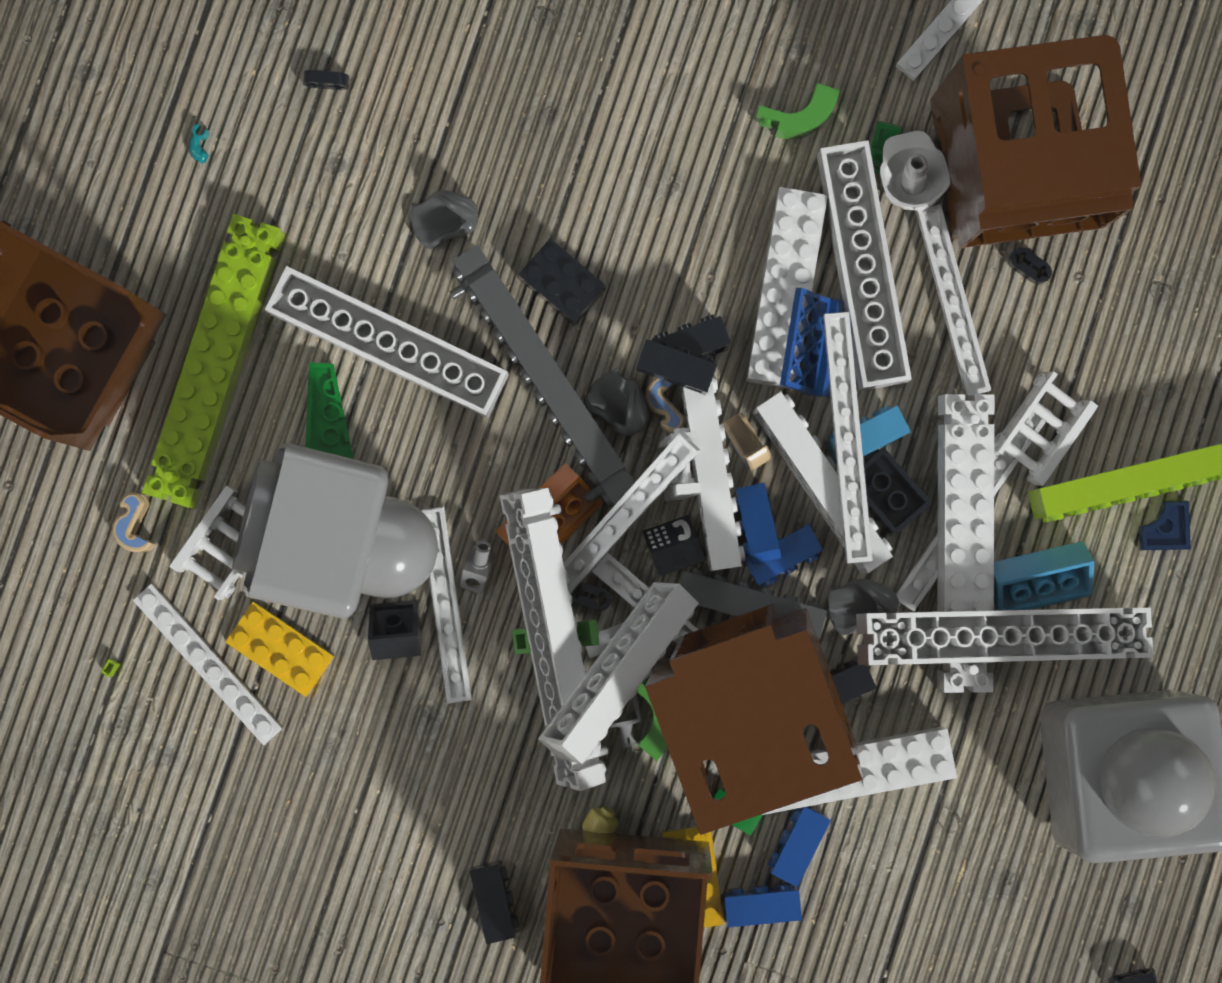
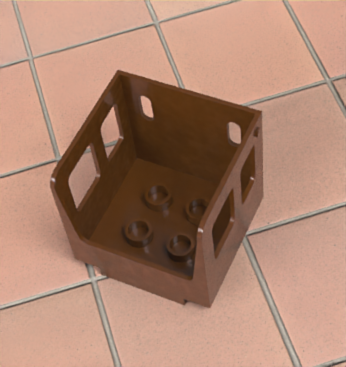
M1099 35L962 54L930 99L937 149L944 155L950 175V185L944 193L951 240L958 239L959 249L1104 229L1134 209L1132 193L1142 187L1121 49L1118 41L1112 36ZM1089 64L1096 65L1100 70L1107 116L1106 126L1082 130L1074 88L1066 81L1047 82V72L1049 70ZM1016 74L1024 75L1028 85L995 90H990L989 84L992 78ZM1051 108L1056 111L1059 132L1054 127ZM1032 110L1034 135L1028 138L1011 140L1008 124L1009 113Z
M4 220L0 221V415L45 439L91 451L104 426H110L156 344L153 338L165 319L166 314L120 285L12 228V225Z
M772 603L682 635L673 654L657 661L645 685V689L700 835L863 780L857 743L806 607L778 617ZM809 724L817 726L829 756L824 764L815 763L803 734V729ZM712 760L716 764L726 791L722 799L713 798L703 761Z
M560 828L550 859L540 983H699L707 882L709 878H712L709 842L617 833H596Z

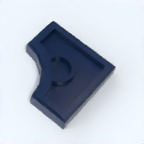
M1163 501L1156 519L1147 525L1139 526L1140 551L1191 549L1189 501Z

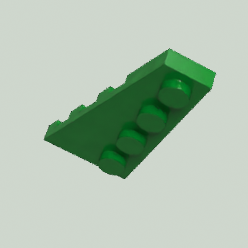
M309 362L305 447L354 459L334 364Z

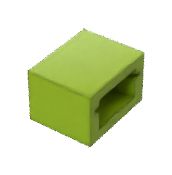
M108 659L101 673L108 677H113L120 663L114 659Z

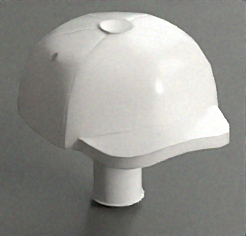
M912 131L892 136L885 141L880 175L889 202L905 210L915 211L924 210L937 203L950 185V175L944 155L935 148L930 137L923 131Z

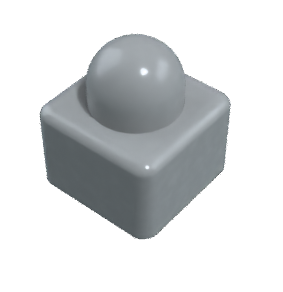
M286 442L279 445L274 462L262 459L258 462L238 535L232 569L246 572L243 590L249 598L345 619L356 611L361 594L379 598H394L406 595L421 586L431 574L437 560L438 542L436 532L429 518L418 507L405 500L386 496L388 474L383 467Z
M1162 690L1055 700L1043 707L1040 714L1052 835L1060 847L1090 863H1107L1222 851V731L1219 708L1214 700L1204 695L1175 690Z

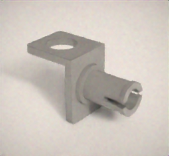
M484 540L478 541L472 548L463 569L460 581L461 588L479 594L483 593L488 573L496 555L490 552L491 545L489 542ZM473 578L479 582V585H471L467 579Z
M636 695L633 697L636 713L620 716L609 727H619L623 748H629L628 737L630 738L631 747L638 744L633 724L641 722Z

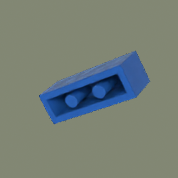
M765 482L736 489L738 497L735 498L737 504L736 513L741 512L742 520H738L741 535L746 534L747 542H743L746 557L751 556L753 564L782 558Z
M809 524L778 540L782 558L753 564L751 556L745 558L744 563L756 585L763 584L766 587L777 581L775 576L784 572L785 575H788L799 569L797 564L805 560L808 564L820 557L818 553L823 548Z
M808 806L794 809L790 817L792 824L789 830L785 829L779 839L781 846L777 853H772L768 861L771 874L796 887L799 886L831 822L827 816Z
M790 883L778 884V888L768 889L767 885L754 886L753 890L743 891V888L728 889L729 893H723L725 919L728 928L802 921L799 889Z

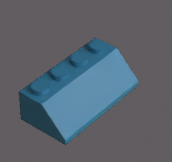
M1084 541L994 562V605L996 611L1031 610L1093 595L1094 559Z

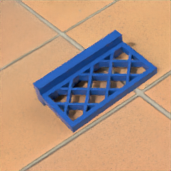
M804 288L795 289L780 385L804 392L803 394L807 396H829L830 385L823 315L842 313L843 301L829 299ZM803 296H805L808 304L805 308L802 305ZM809 312H811L813 318L810 324L806 316ZM800 321L804 328L801 332L798 329ZM805 336H807L809 342L806 348L802 340ZM796 345L800 352L797 356L794 354ZM801 360H803L805 369L802 372L798 364ZM793 369L796 378L789 381L791 370Z

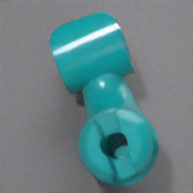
M196 124L192 129L193 136L190 140L189 152L195 161L203 164L207 161L209 155L203 151V148L200 146V140H206L210 132L206 129L202 135H198L201 125Z

